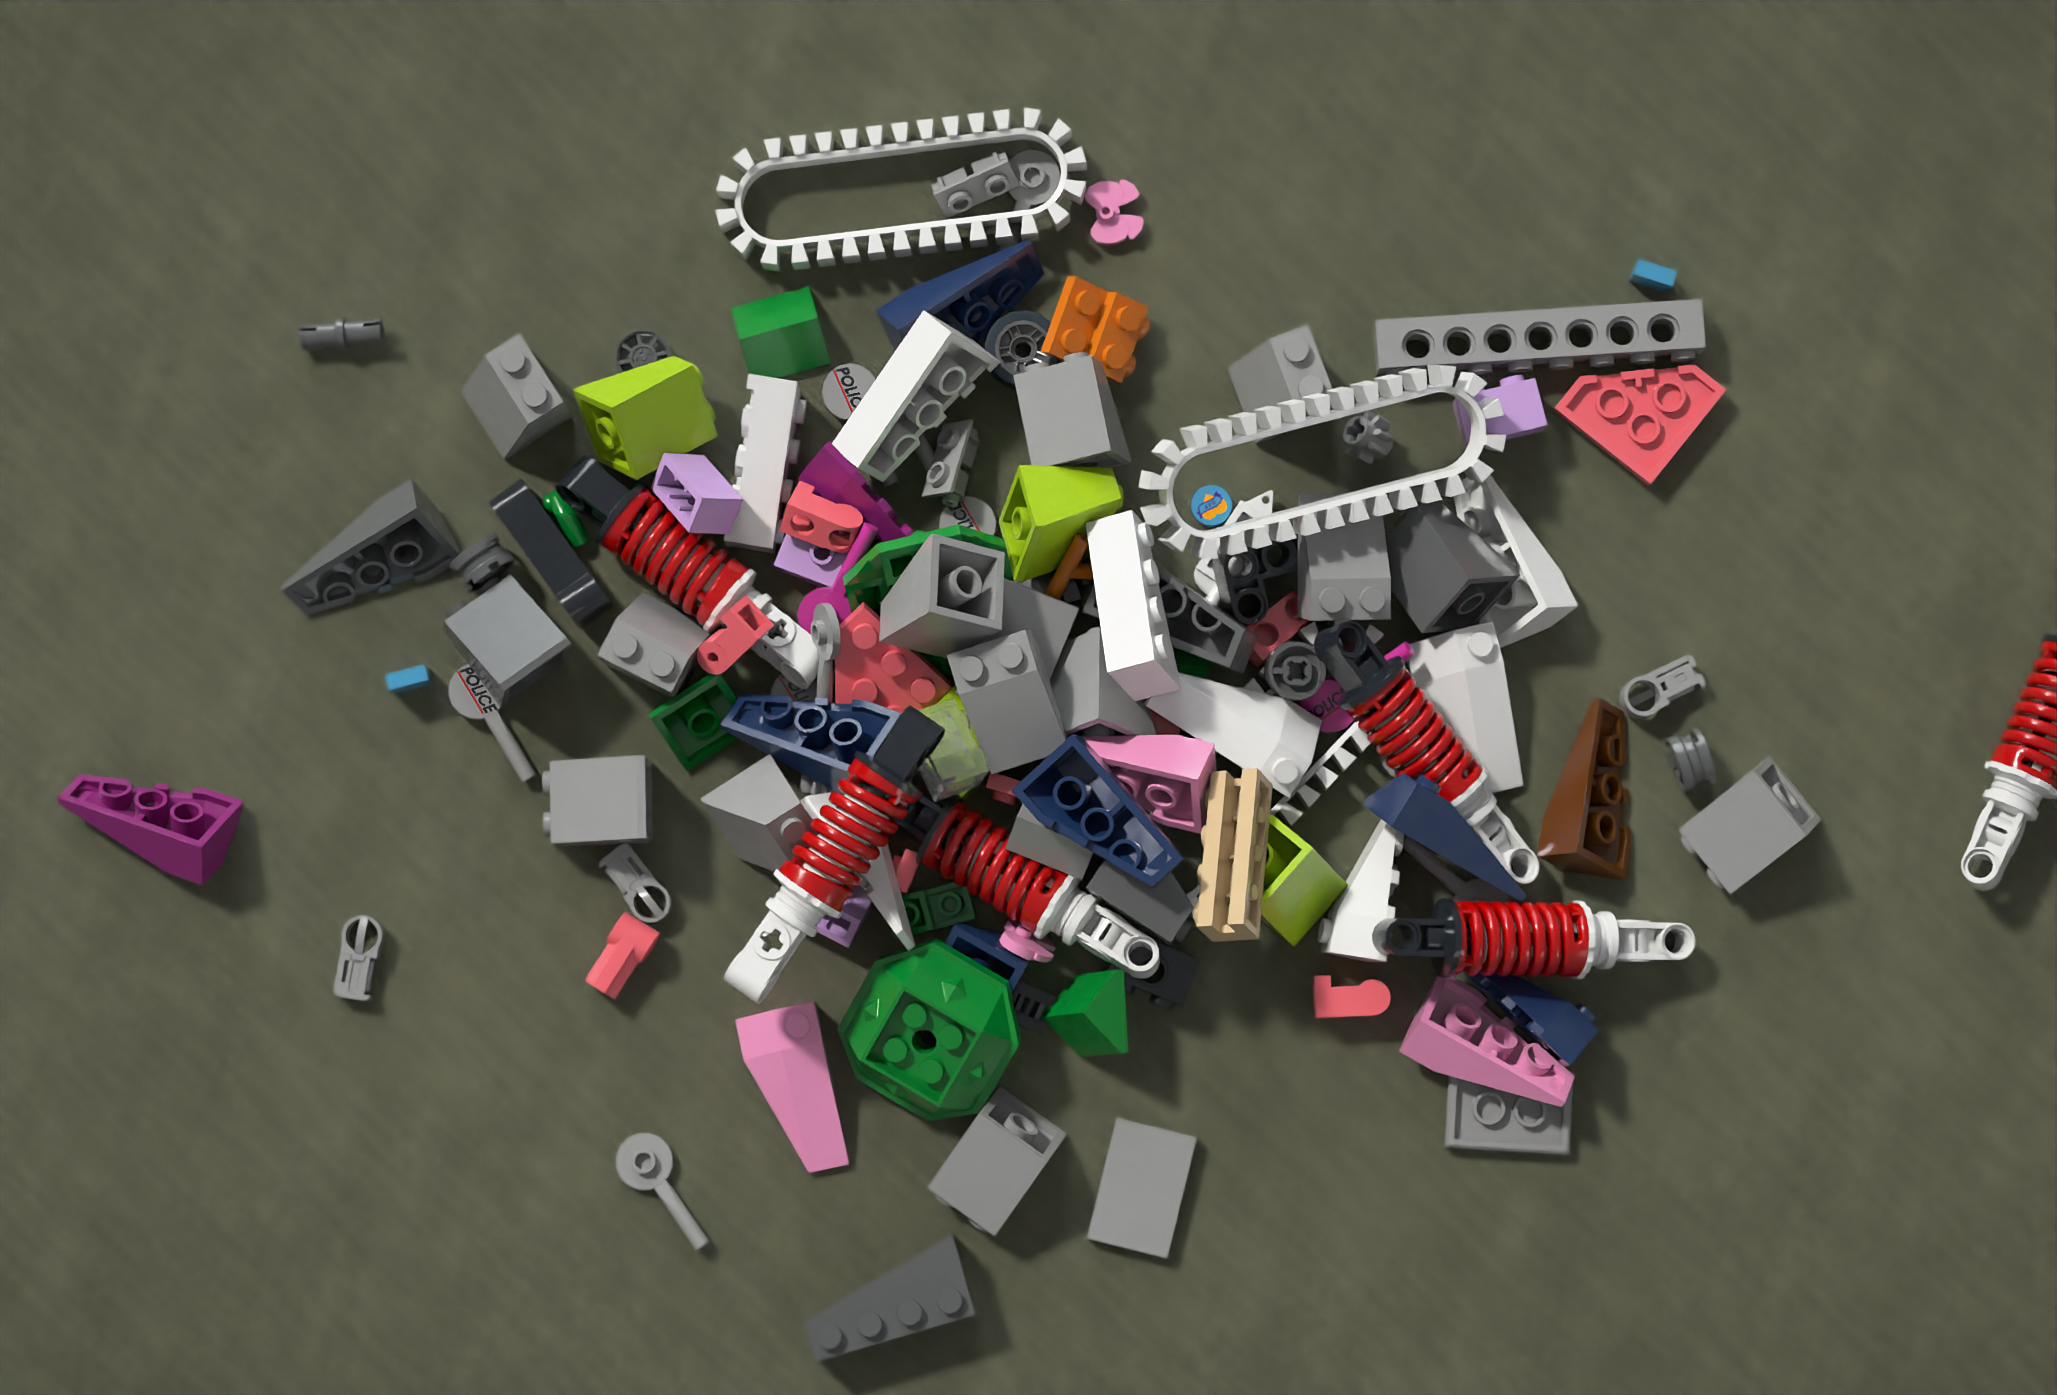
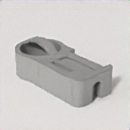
M1685 655L1644 676L1633 678L1626 683L1620 691V705L1624 712L1632 718H1648L1658 710L1669 705L1671 701L1695 690L1694 686L1697 691L1705 686V679L1702 673H1696L1694 667L1697 664L1693 656ZM1636 683H1643L1651 688L1628 699V692ZM1655 696V704L1652 709L1643 712L1633 708Z
M622 843L600 860L599 867L603 869L607 866L605 871L623 894L628 893L623 898L639 920L646 923H658L667 917L672 907V899L668 890L657 881L630 845ZM653 887L663 893L666 899L664 911L659 908L645 888ZM638 894L654 913L655 918L643 916L639 912L636 902Z
M359 915L349 919L341 932L342 944L334 984V994L342 998L370 1001L373 996L367 995V992L370 991L375 963L373 959H380L381 948L385 941V931L376 919L366 915ZM368 921H370L378 931V939L372 949L363 952ZM359 922L354 949L349 940V933L355 923Z

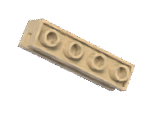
M1258 768L1242 769L1241 778L1234 779L1227 771L1211 772L1210 787L1205 792L1207 821L1201 831V842L1204 852L1203 863L1199 865L1197 871L1200 895L1199 903H1196L1194 907V921L1196 927L1212 942L1259 939L1273 784Z

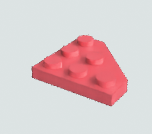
M1695 364L1657 370L1626 371L1619 374L1580 376L1553 411L1646 485L1650 486L1727 389Z
M864 602L839 625L841 645L839 655L835 659V703L852 704V700H866L901 714L911 705L925 714L952 688L951 681L918 651L879 642L880 616Z

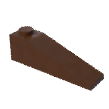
M1593 698L1546 809L1538 841L1537 857L1561 870L1615 880H1626L1631 848V827H1624L1623 803L1629 802V789H1623L1621 782V766L1627 761L1624 712L1601 698Z

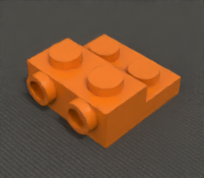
M1067 276L1041 353L1064 362L1063 358L1069 354L1087 352L1088 356L1092 355L1102 362L1108 382L1122 383L1123 379L1129 377L1135 369L1136 357L1132 353L1137 340H1141L1148 332L1150 321L1146 314L1149 307L1118 292L1106 291L1077 276Z

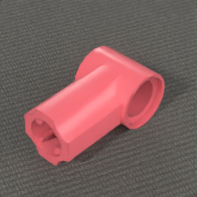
M625 911L606 940L608 945L594 964L585 981L616 1000L638 963L642 964L648 957L661 933Z

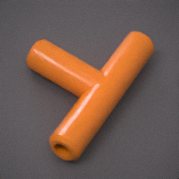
M1083 534L1075 535L1044 594L1059 600L1070 579L1094 580L1092 564L1079 563L1089 546L1087 536Z

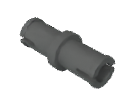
M336 318L335 323L300 325L299 338L303 351L337 347L339 351L348 350L349 346L385 343V328L382 318L348 322L346 318Z

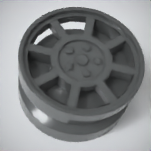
M638 329L629 332L619 341L615 350L614 360L618 372L622 373L671 357L673 354L669 344L659 333L649 329Z
M496 533L490 534L469 546L449 565L453 572L460 571V575L464 579L462 585L468 593L479 590L491 579L501 576L515 563L509 551L504 552L498 543L500 538Z
M1285 642L1276 646L1269 653L1264 664V677L1269 688L1278 696L1292 700H1302L1314 695L1324 682L1326 676V666L1317 657L1314 647L1303 642Z
M1698 728L1690 730V735L1679 738L1677 735L1665 738V745L1671 746V749L1666 751L1671 771L1675 772L1677 777L1676 783L1683 793L1694 790L1695 785L1702 783L1703 779L1707 784L1716 782V772L1712 756L1705 738Z

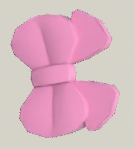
M1122 179L1120 184L1112 181H1102L1088 187L1084 198L1086 203L1096 210L1097 220L1091 228V238L1097 244L1115 245L1125 241L1127 236L1130 240H1134L1142 231L1144 223L1142 217L1119 215L1120 206L1138 199L1140 195L1134 184Z
M1007 920L1004 925L1005 931L999 940L1003 947L1026 960H1036L1045 963L1052 961L1054 956L1049 951L1054 952L1056 945L1047 935L1039 940L1034 936V933L1021 925V921Z

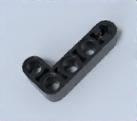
M522 478L489 501L493 510L580 630L614 606Z
M1295 534L1297 538L1284 542L1271 540L1273 545L1277 544L1281 549L1280 560L1274 565H1271L1267 560V552L1272 545L1258 549L1247 547L1248 551L1239 553L1243 560V567L1234 576L1230 574L1228 564L1235 555L1220 553V549L1217 551L1218 559H1213V571L1224 612L1244 624H1256L1266 616L1268 599L1263 579L1298 570V534ZM1249 594L1252 599L1251 610L1247 614L1241 615L1238 610L1239 599Z

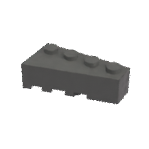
M1155 562L1159 573L1158 584L1172 647L1243 674L1258 635ZM1093 584L1083 612L1099 619L1095 585Z
M952 1234L804 1321L815 1362L976 1315L954 1235Z

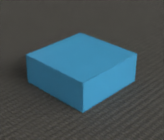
M1638 259L1633 267L1629 282L1668 294L1673 287L1677 271Z
M425 664L385 674L388 690L393 694L433 684L430 668Z

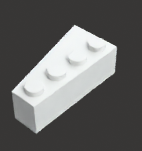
M923 310L832 444L858 469L884 482L920 445L918 437L926 429H930L933 426L937 428L947 417L944 411L959 396L965 399L976 388L973 381L985 369L991 372L1000 361L969 337Z
M748 374L746 389H750L751 399L750 405L746 404L745 408H743L741 437H744L743 445L740 444L737 450L734 473L735 477H737V483L732 485L743 501L730 534H725L724 542L726 546L775 553L776 544H782L786 535L779 531L782 523L781 513L783 503L787 504L793 493L794 480L787 479L790 463L797 464L800 440L794 439L796 423L804 424L807 400L801 399V392L797 381Z
M1133 510L1087 522L1086 530L1107 673L1135 702L1180 690V679L1158 584L1159 573L1151 552L1154 539L1149 524L1143 523Z

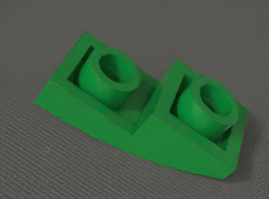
M952 882L902 895L912 936L954 926L956 923L961 924L978 919L973 898L968 893L967 886L961 888ZM892 930L894 940H900Z

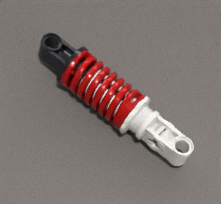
M582 456L558 482L555 489L561 499L570 507L580 511L600 527L594 543L599 547L603 546L615 556H621L622 562L627 566H633L636 574L646 575V581L650 585H658V590L661 594H670L671 602L677 605L683 604V610L686 614H696L695 617L698 623L709 633L719 626L727 628L720 618L747 595L774 624L751 649L779 670L793 685L801 689H807L817 678L820 654L807 631L772 604V597L767 593L761 595L758 590H755L752 585L757 573L752 569H748L736 558H730L724 565L723 563L728 557L727 551L725 549H718L711 555L716 547V543L712 539H707L699 545L704 534L690 533L687 536L688 531L680 522L675 526L678 519L671 511L660 517L666 506L660 499L656 500L648 489L649 486L644 482L639 483L630 491L607 473L594 459ZM774 633H777L779 635L774 639L768 637L772 636Z
M1346 621L1321 630L1315 637L1314 650L1317 657L1325 664L1345 690L1337 704L1356 723L1359 721L1358 728L1360 731H1369L1367 740L1371 744H1378L1376 751L1380 756H1388L1386 764L1391 769L1397 768L1395 776L1398 777L1405 773L1417 780L1420 774L1440 785L1442 788L1438 794L1455 807L1518 885L1534 881L1539 873L1538 858L1517 833L1510 819L1496 805L1497 800L1490 792L1486 793L1481 784L1487 777L1488 771L1485 767L1478 764L1475 759L1472 760V753L1468 749H1463V741L1454 735L1453 728L1449 724L1444 723V716L1440 712L1435 711V705L1430 699L1425 698V691L1421 687L1416 686V680L1405 668V662L1401 656H1394L1386 660L1367 636L1363 627L1354 621ZM1339 638H1340V640H1341V642H1342L1343 649H1342V647L1340 646Z
M2043 635L2041 639L2042 645L2039 650L2041 658L2036 659L2032 665L2033 673L2029 674L2025 681L2027 687L2021 690L2019 694L2020 702L2015 703L2012 710L2014 716L2009 717L2006 723L2008 730L2003 731L2000 736L2001 745L1995 747L1990 761H1986L1984 766L1985 770L1994 776V782H1992L1991 788L1985 789L1982 799L1987 802V806L1983 809L1977 820L1972 839L1961 861V870L1970 886L1980 891L1993 889L1999 884L2011 856L2020 843L2027 820L2036 821L2039 814L2036 808L2039 807V802L2042 798L2057 799V635ZM1979 860H1988L1993 863L1991 873L1984 878H1976L1971 875L1973 864Z
M910 705L897 719L890 735L875 757L858 750L854 754L855 759L847 769L848 780L842 778L838 782V789L845 795L838 792H832L829 795V802L836 809L823 805L820 808V815L827 822L815 818L810 823L811 829L818 836L809 831L804 832L801 836L802 842L809 849L796 845L792 850L794 856L792 861H784L780 869H776L773 873L782 885L780 891L776 893V897H770L765 905L770 911L744 949L728 967L723 978L724 981L757 1004L761 1003L774 987L781 971L805 936L814 937L818 932L817 924L821 922V918L825 915L838 919L841 917L844 902L853 895L851 887H857L862 882V877L859 873H868L871 868L869 860H876L880 855L878 847H885L889 842V837L886 833L893 834L898 829V824L892 817L904 819L908 814L905 808L907 804H913L917 800L920 801L923 797V794L911 781L925 760L941 742L946 731L945 728ZM781 933L779 940L783 943L780 950L775 948L769 950L772 946V943L768 940L769 935H779Z
M923 796L920 801L917 800L913 804L908 803L906 808L908 814L904 819L892 817L898 824L897 830L921 844L916 856V863L920 866L925 865L932 870L940 868L941 876L946 879L953 878L955 885L961 888L967 886L968 893L973 896L980 895L981 901L986 904L993 903L995 910L999 912L1007 911V916L1011 920L1017 921L1020 919L1021 925L1034 933V936L1039 940L1052 931L1058 936H1062V942L1068 946L1077 941L1092 954L1104 961L1111 962L1135 978H1147L1157 971L1160 964L1159 948L1151 937L1134 928L1125 919L1111 910L1099 906V898L1093 894H1087V892L1082 891L1078 887L1079 878L1047 865L1043 867L1044 864L1005 849L1009 839L1008 836L1004 841L1007 835L1006 829L998 826L992 831L993 821L989 818L981 820V814L976 810L969 809L960 797H954L943 809ZM1138 947L1147 948L1153 954L1151 961L1144 966H1137L1129 960L1130 953Z
M1441 898L1433 908L1431 919L1389 918L1380 921L1374 927L1372 942L1376 950L1386 956L1430 957L1435 973L1441 978L1457 976L1464 970L1469 976H1475L1480 972L1484 976H1491L1494 973L1499 976H1506L1510 973L1515 977H1520L1523 974L1530 977H1535L1538 974L1550 977L1556 973L1560 977L1584 979L1592 966H1596L1598 969H1611L1616 961L1650 962V960L1685 959L1694 950L1695 936L1691 928L1683 923L1650 922V920H1616L1613 913L1609 911H1600L1597 914H1592L1590 907H1587L1584 901L1578 900L1566 905L1559 902L1548 905L1544 902H1536L1534 904L1530 902L1515 903L1513 901L1505 903L1498 901L1490 903L1484 901L1474 903L1471 901L1455 902L1450 898ZM1396 926L1400 928L1403 934V941L1398 948L1393 946L1390 939L1391 932ZM1669 931L1675 937V946L1671 951L1665 945V937Z

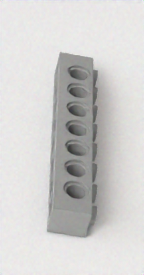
M1702 299L1375 320L1373 325L1376 375H1399L1398 372L1419 368L1426 369L1427 377L1429 378L1427 365L1455 366L1456 370L1467 369L1468 373L1485 375L1492 373V367L1508 366V372L1520 373L1532 371L1533 365L1549 364L1550 370L1570 369L1574 367L1573 362L1589 361L1590 367H1608L1614 365V360L1630 359V364L1643 365L1654 363L1655 357L1671 356V362H1687L1695 360V354H1701L1706 348ZM1655 324L1665 325L1670 330L1671 340L1664 343L1656 341L1651 335V326ZM1613 327L1625 328L1630 334V343L1626 345L1614 343L1610 337V329ZM1575 329L1585 331L1590 338V345L1584 348L1574 346L1569 339V332ZM1533 332L1545 334L1549 339V348L1545 350L1532 348L1528 341L1529 334ZM1495 334L1504 336L1509 343V349L1504 353L1492 351L1488 346V337ZM1453 337L1464 339L1468 345V352L1461 356L1452 354L1447 348V341ZM1411 340H1420L1427 346L1428 354L1423 358H1414L1408 354L1406 344Z

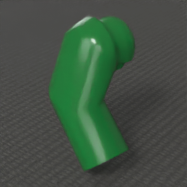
M556 490L552 493H547L542 500L543 509L549 515L556 516L570 546L578 547L587 542L589 536L576 509L563 501Z

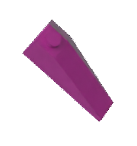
M830 441L822 447L796 479V484L802 481L814 486L813 494L836 504L851 505L858 509L863 516V523H870L879 529L873 540L876 543L907 537L914 533L905 523L902 525L897 520L899 517L883 498L877 494L873 495L869 491L870 487L866 483L867 480Z
M79 774L58 796V804L161 870L202 886L224 862L244 808V801L206 788L194 787L192 793L170 791L169 784L156 783L154 789L133 787L130 781L126 779Z

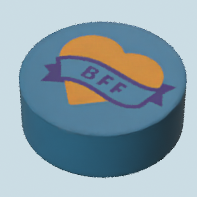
M1207 485L1200 488L1194 494L1191 501V512L1199 524L1205 527H1217L1222 525L1230 516L1232 501L1229 494L1223 488L1216 485Z

